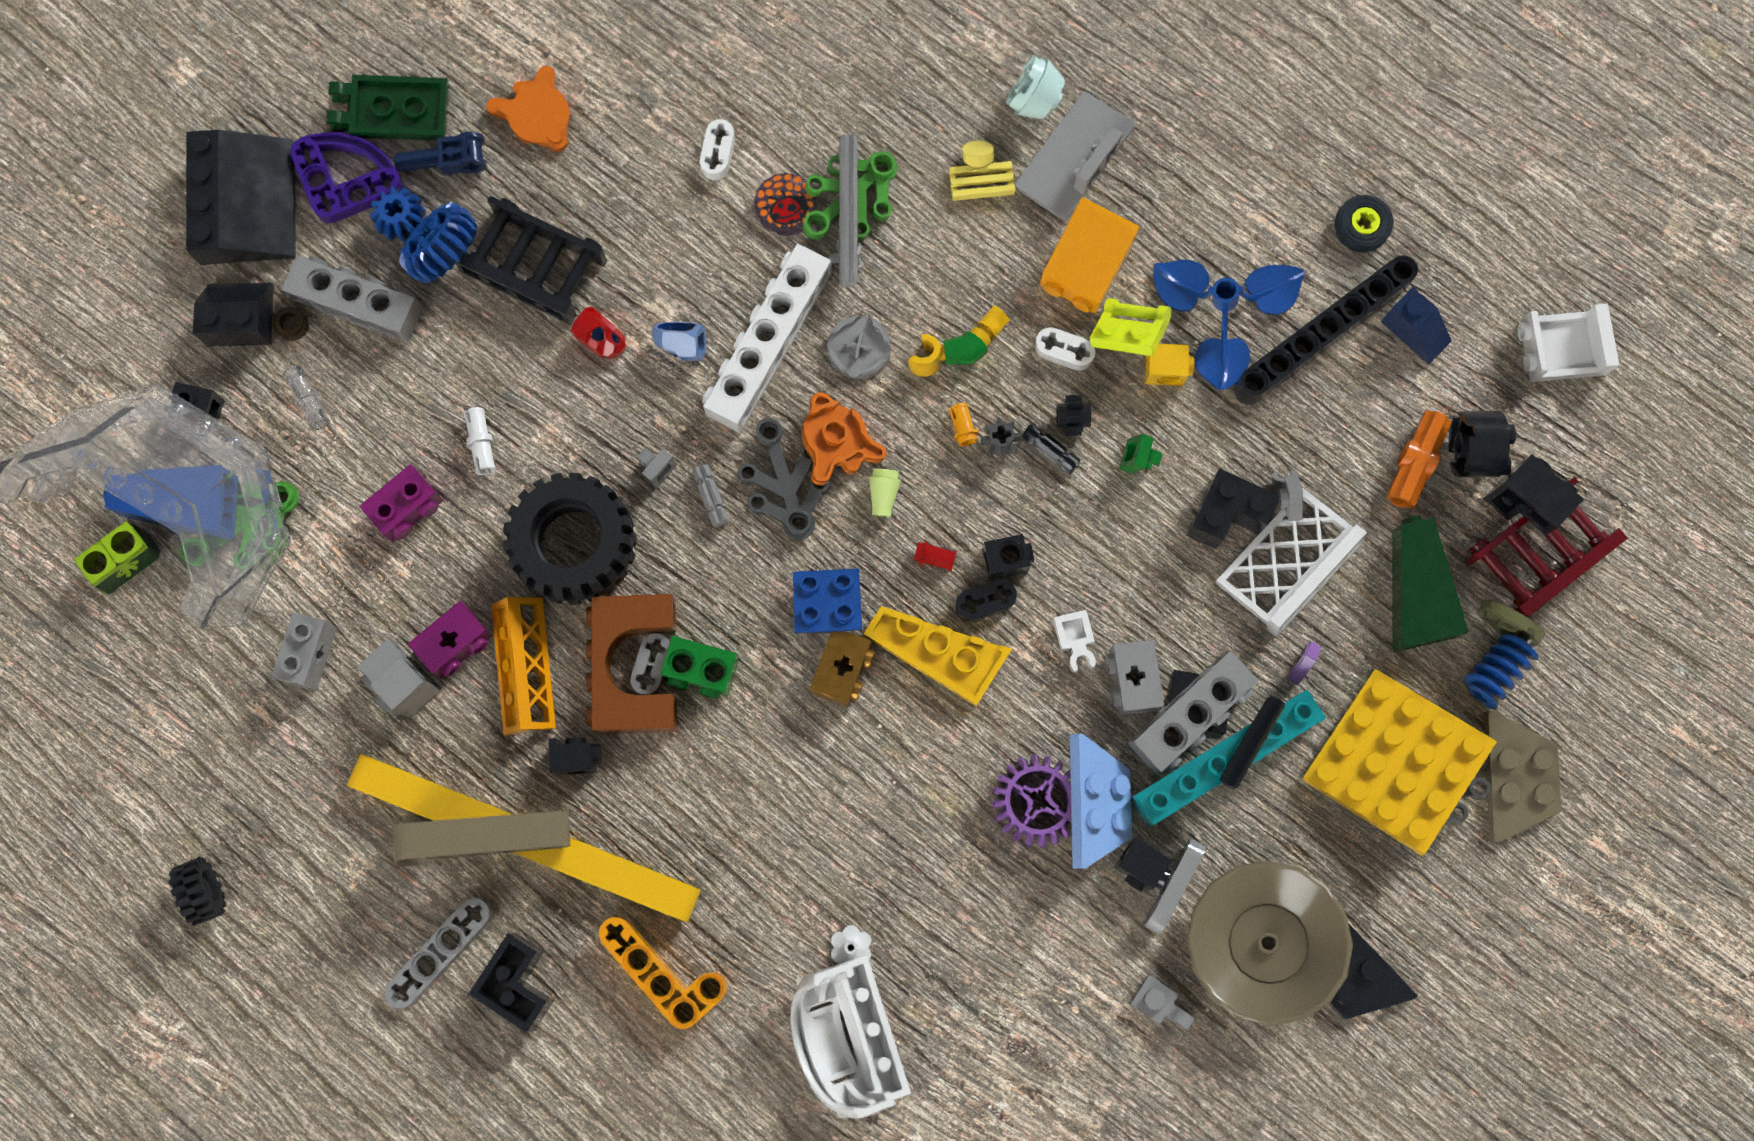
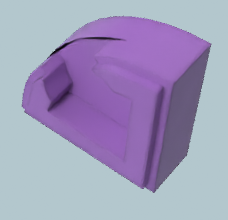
M1313 641L1308 642L1301 652L1302 657L1288 674L1290 681L1299 685L1317 661L1321 650L1319 645Z

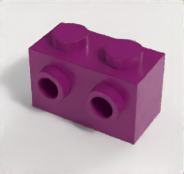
M410 464L359 507L379 531L393 543L396 539L401 540L408 536L413 530V525L419 520L432 516L438 510L439 504L444 500L420 472Z

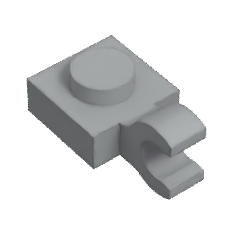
M1290 471V475L1280 478L1277 472H1273L1272 488L1280 496V509L1285 508L1288 521L1302 520L1303 490L1298 474L1295 471Z
M1147 975L1129 1003L1159 1025L1167 1017L1182 1029L1188 1030L1195 1019L1173 1004L1179 995L1151 975Z

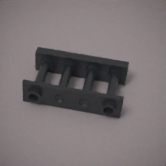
M490 196L487 202L496 216L476 251H471L470 254L465 253L460 258V262L455 264L458 270L479 282L572 325L577 313L570 298L591 261L602 266L606 265L607 259L602 246L593 239L585 238V240H582L519 210V207L514 202L506 198L498 200ZM510 221L524 228L504 264L498 267L488 264L486 258L507 222ZM537 234L552 241L531 279L527 278L524 281L516 277L514 271L534 236ZM566 248L579 254L560 291L551 294L543 290L542 284L562 249Z

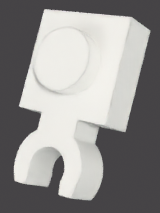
M1083 610L1054 617L1053 623L1061 652L1071 650L1072 653L1069 659L1070 670L1073 673L1078 671L1076 660L1080 657L1088 661L1090 669L1094 668L1096 664L1095 656L1086 648L1087 645L1094 644L1095 642L1087 611Z

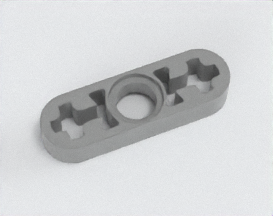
M1191 838L1187 841L1171 870L1169 878L1163 885L1144 922L1146 928L1159 935L1163 932L1205 853L1206 846Z

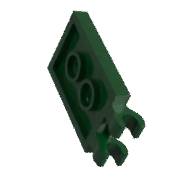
M352 74V83L329 82L328 94L332 95V102L336 104L348 102L347 112L327 111L326 123L330 124L331 132L340 133L348 130L350 135L372 139L437 141V138L446 137L449 82L447 78Z

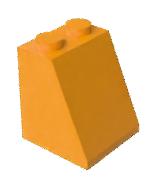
M1082 197L1042 273L1040 286L1044 287V290L1053 297H1063L1071 301L1078 310L1082 312L1090 311L1096 314L1131 253L1140 226Z

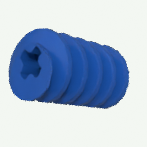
M1503 634L1498 638V644L1492 645L1489 653L1482 656L1481 663L1474 665L1473 673H1468L1464 677V683L1474 698L1486 707L1495 710L1498 704L1493 699V696L1504 700L1506 694L1501 687L1513 690L1515 684L1510 677L1522 680L1523 674L1518 668L1529 671L1532 665L1527 658L1538 660L1539 657L1532 646L1525 640L1511 634Z

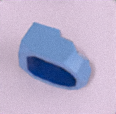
M674 321L657 323L652 328L654 343L674 357H679L682 361H701L705 356L707 342L706 329L703 325L695 322Z

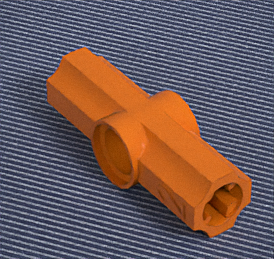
M1428 410L1422 414L1412 439L1407 442L1397 461L1399 468L1386 495L1391 504L1400 508L1413 509L1426 480L1431 477L1441 458L1439 450L1452 423L1447 418V415L1438 411Z

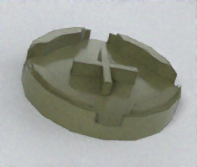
M1484 600L1477 610L1478 616L1482 620L1486 616L1492 620L1490 625L1493 629L1501 634L1517 636L1526 642L1531 640L1530 645L1532 647L1538 646L1545 636L1544 631L1536 623L1501 603Z

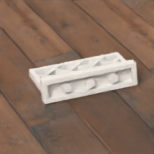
M1302 488L1303 501L1313 508L1314 518H1303L1300 521L1284 520L1287 514L1285 508L1282 509L1216 580V584L1265 623L1267 625L1266 629L1276 637L1363 544L1367 534L1357 524L1354 527L1304 488ZM1333 523L1343 531L1336 539H1322L1320 524ZM1315 524L1317 540L1298 541L1296 526ZM1292 526L1293 541L1274 542L1273 531L1277 527ZM1269 536V543H1263ZM1323 546H1329V547L1323 552ZM1299 547H1318L1319 558L1315 562L1300 563ZM1294 548L1295 563L1276 564L1275 549ZM1270 549L1271 565L1252 566V553L1255 550ZM1247 560L1248 566H1241ZM1301 569H1308V570L1301 576ZM1296 570L1297 582L1293 586H1278L1277 571ZM1272 571L1274 587L1254 588L1253 572ZM1248 572L1250 588L1236 589L1227 580L1234 573ZM1285 592H1287V593L1280 599L1279 593H1285ZM1274 593L1275 606L1266 613L1256 605L1255 594ZM1249 594H1250V595H1251V600H1250L1249 598H1247L1245 595H1249Z

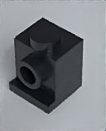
M584 737L565 739V744H562L556 738L549 739L551 774L561 776L597 773L596 764H601L602 760L600 744L586 743V738Z

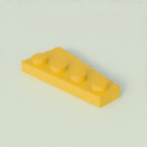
M883 606L879 608L863 633V636L976 707L1012 651V648L986 642L984 639L968 636L941 625L937 626L922 621L920 618Z

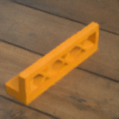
M506 597L491 604L503 736L517 735L526 731L556 729L543 598ZM520 606H533L534 621L530 626L521 618ZM528 636L537 646V653L533 658L524 649V641ZM531 669L540 677V686L536 691L528 684L527 674ZM535 702L543 709L544 722H532L530 708Z

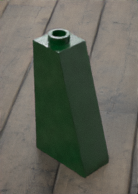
M1421 515L1403 519L1401 521L1402 525L1392 532V638L1394 653L1456 639L1469 633L1434 517L1422 520Z

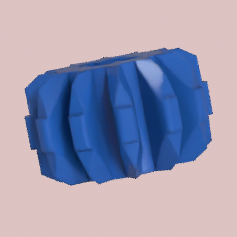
M391 186L390 194L386 195L379 191L381 200L371 201V206L375 211L369 213L370 219L375 223V230L381 235L384 234L387 240L392 242L398 237L400 241L405 242L406 235L413 232L417 224L423 221L422 218L426 216V210L421 206L422 201L418 195H412L410 190L405 187L398 192L396 188Z

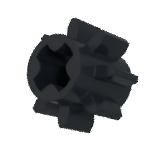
M1066 395L1064 403H1057L1056 405L1057 428L1066 429V436L1082 435L1083 427L1091 426V404L1083 403L1081 395Z

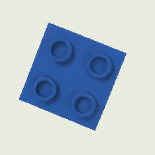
M859 568L793 572L795 634L862 630Z

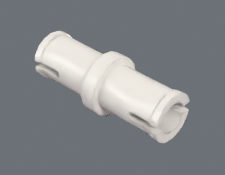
M480 407L470 408L468 411L465 410L463 414L469 435L466 442L467 447L472 451L475 474H491V472L496 471V466L491 449L493 438L488 433L485 410Z

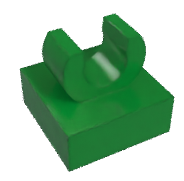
M1142 433L1127 439L1119 469L1131 474L1146 468L1151 469L1152 465L1160 466L1162 453L1151 449L1154 438Z

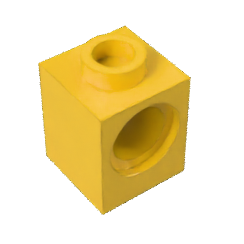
M1158 344L1153 356L1145 355V384L1184 386L1188 376L1193 375L1194 357L1189 356V345Z

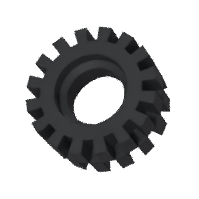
M197 857L173 867L169 872V877L171 878L169 879V885L173 887L170 890L171 895L176 898L174 903L176 907H180L181 916H185L186 922L191 923L192 926L199 925L225 913L224 907H226V902L223 900L225 894L220 889L222 884L220 881H217L216 877L218 875L216 871H212V865L207 863L204 857Z

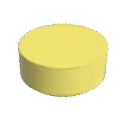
M972 141L965 144L962 148L964 163L973 167H982L990 164L994 160V146L986 141Z

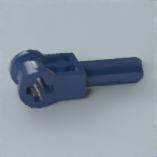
M464 132L457 136L437 138V148L396 153L393 157L394 165L399 172L439 167L444 175L479 173L487 168L482 153L485 138L477 132Z

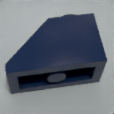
M1414 287L1391 308L1381 321L1383 325L1428 365L1452 341L1438 308Z

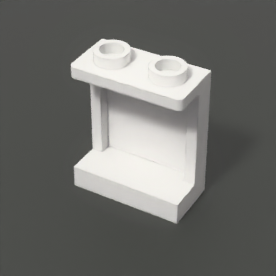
M1608 303L1596 304L1587 312L1538 316L1537 311H1530L1519 321L1517 333L1519 340L1523 341L1525 352L1523 367L1529 374L1530 382L1605 376L1619 366Z

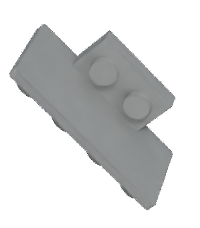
M1084 91L1015 182V189L1060 219L1067 220L1081 198L1085 196L1132 132L1135 123Z

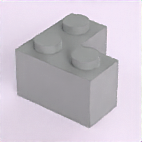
M390 639L383 642L357 666L365 674L361 680L370 690L377 693L373 697L376 703L384 711H390L396 717L401 714L411 719L440 692L399 645Z

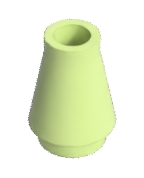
M873 469L872 476L869 477L873 516L891 517L892 508L901 480L898 479L899 471Z

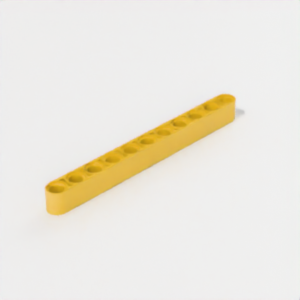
M361 753L346 784L353 789L433 821L513 815ZM571 837L570 847L512 852L685 922H689L701 889Z

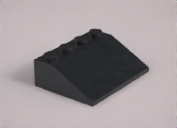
M220 129L186 132V251L200 265L296 258L295 164L290 152L291 146L294 143L293 139Z

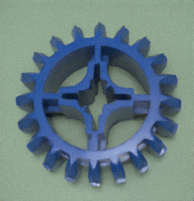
M451 202L441 205L438 209L433 210L429 216H425L424 220L417 224L415 230L410 233L409 238L404 242V247L400 250L399 256L401 266L408 275L425 284L430 281H436L438 277H443L448 270H452L453 266L460 262V258L467 253L468 247L473 244V238L477 234L478 224L471 214L457 203Z

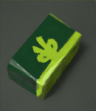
M125 521L73 560L92 586L104 594H111L156 561L160 555V550L145 530ZM132 534L135 544L128 553L119 554L112 549ZM104 554L107 559L105 569L98 574H92L90 570L92 563Z

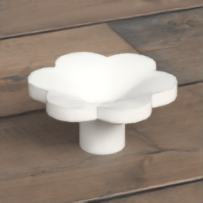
M849 925L845 927L843 932H837L832 936L831 943L834 948L832 949L831 957L835 962L844 963L866 955L868 959L871 958V951L868 948L871 944V937L866 932H860L856 926ZM849 944L854 945L853 951L848 950Z

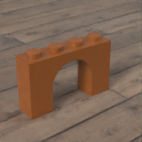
M672 594L591 597V607L586 608V623L588 627H592V639L586 641V656L588 660L592 659V672L586 675V689L588 693H592V706H587L586 708L587 726H592V731L597 735L678 732L677 698L674 694L632 695L625 693L616 687L610 670L611 659L615 650L626 639L639 634L676 633V600Z

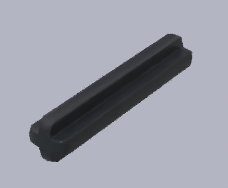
M1269 696L1266 698L1221 775L1220 782L1226 787L1233 790L1238 788L1283 711L1285 703L1277 697Z

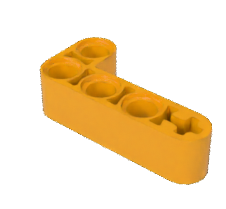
M612 917L605 920L600 926L599 939L675 1028L688 1029L694 1026L727 995L728 982L723 975L717 972L704 973L686 987L629 920L621 917ZM612 926H623L624 929L621 932V936L626 942H632L633 939L636 940V943L627 947L623 954L620 950L625 948L626 945L619 939L611 940L610 938L613 934ZM638 949L645 951L648 956L647 965L641 970L636 969L631 962L632 954ZM660 975L667 977L671 983L670 991L665 996L657 994L654 990V981ZM708 978H714L720 984V993L715 998H708L703 993L702 986ZM682 1002L689 1003L694 1010L693 1018L689 1022H682L677 1017L676 1010Z

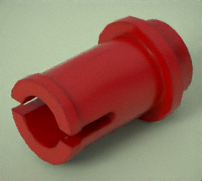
M925 540V543L918 542L913 561L919 562L920 566L925 563L952 571L957 551L929 545L927 540Z

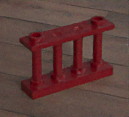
M1575 476L1568 480L1573 486L1579 482ZM1578 506L1569 517L1588 537L1589 541L1587 543L1591 547L1584 553L1580 550L1576 551L1557 529L1544 535L1565 559L1563 563L1566 567L1559 573L1555 569L1551 571L1518 533L1517 530L1528 522L1524 516H1521L1491 541L1484 537L1469 550L1473 555L1466 559L1464 563L1470 566L1479 559H1482L1515 598L1513 602L1516 604V607L1513 609L1528 618L1627 540L1628 537L1620 528L1609 534L1604 530L1600 531ZM1505 539L1540 578L1538 582L1541 587L1535 592H1532L1530 589L1526 590L1492 551L1493 548Z

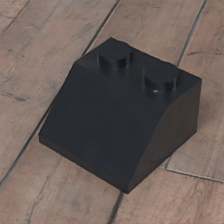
M272 282L208 284L194 302L193 334L207 347L271 345L274 284Z

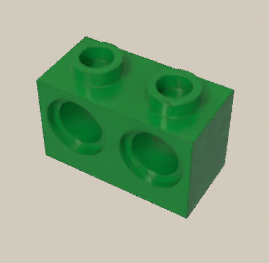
M672 636L660 675L668 680V686L686 691L687 686L700 689L699 694L708 698L719 699L720 695L728 697L739 657L734 652ZM680 658H690L692 666L687 672L678 673L675 671V664ZM714 666H720L724 669V676L717 682L707 680V672Z

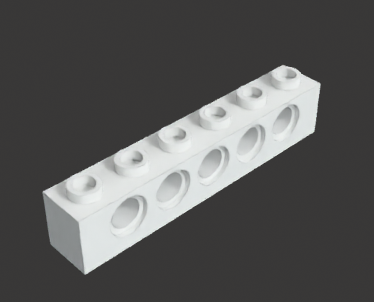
M798 243L793 252L788 251L785 254L780 265L782 271L777 279L772 278L765 290L767 297L761 306L756 305L749 319V322H751L746 333L742 331L737 337L734 344V354L730 360H724L718 372L719 380L715 387L710 386L707 389L702 400L707 417L738 433H741L832 273L830 259ZM794 279H801L805 282L800 287L789 285ZM780 305L790 308L785 314H777L774 312V309ZM764 332L774 334V337L766 342L758 339L759 335ZM748 359H755L759 362L752 369L742 366ZM732 386L743 388L742 393L738 396L726 394Z

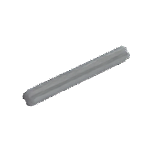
M844 134L840 137L839 284L843 287H854L858 281L857 137Z

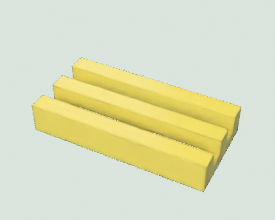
M1012 161L990 163L982 167L969 165L949 167L952 201L1015 195ZM1007 182V185L963 190H958L957 188L960 186H982L990 183Z

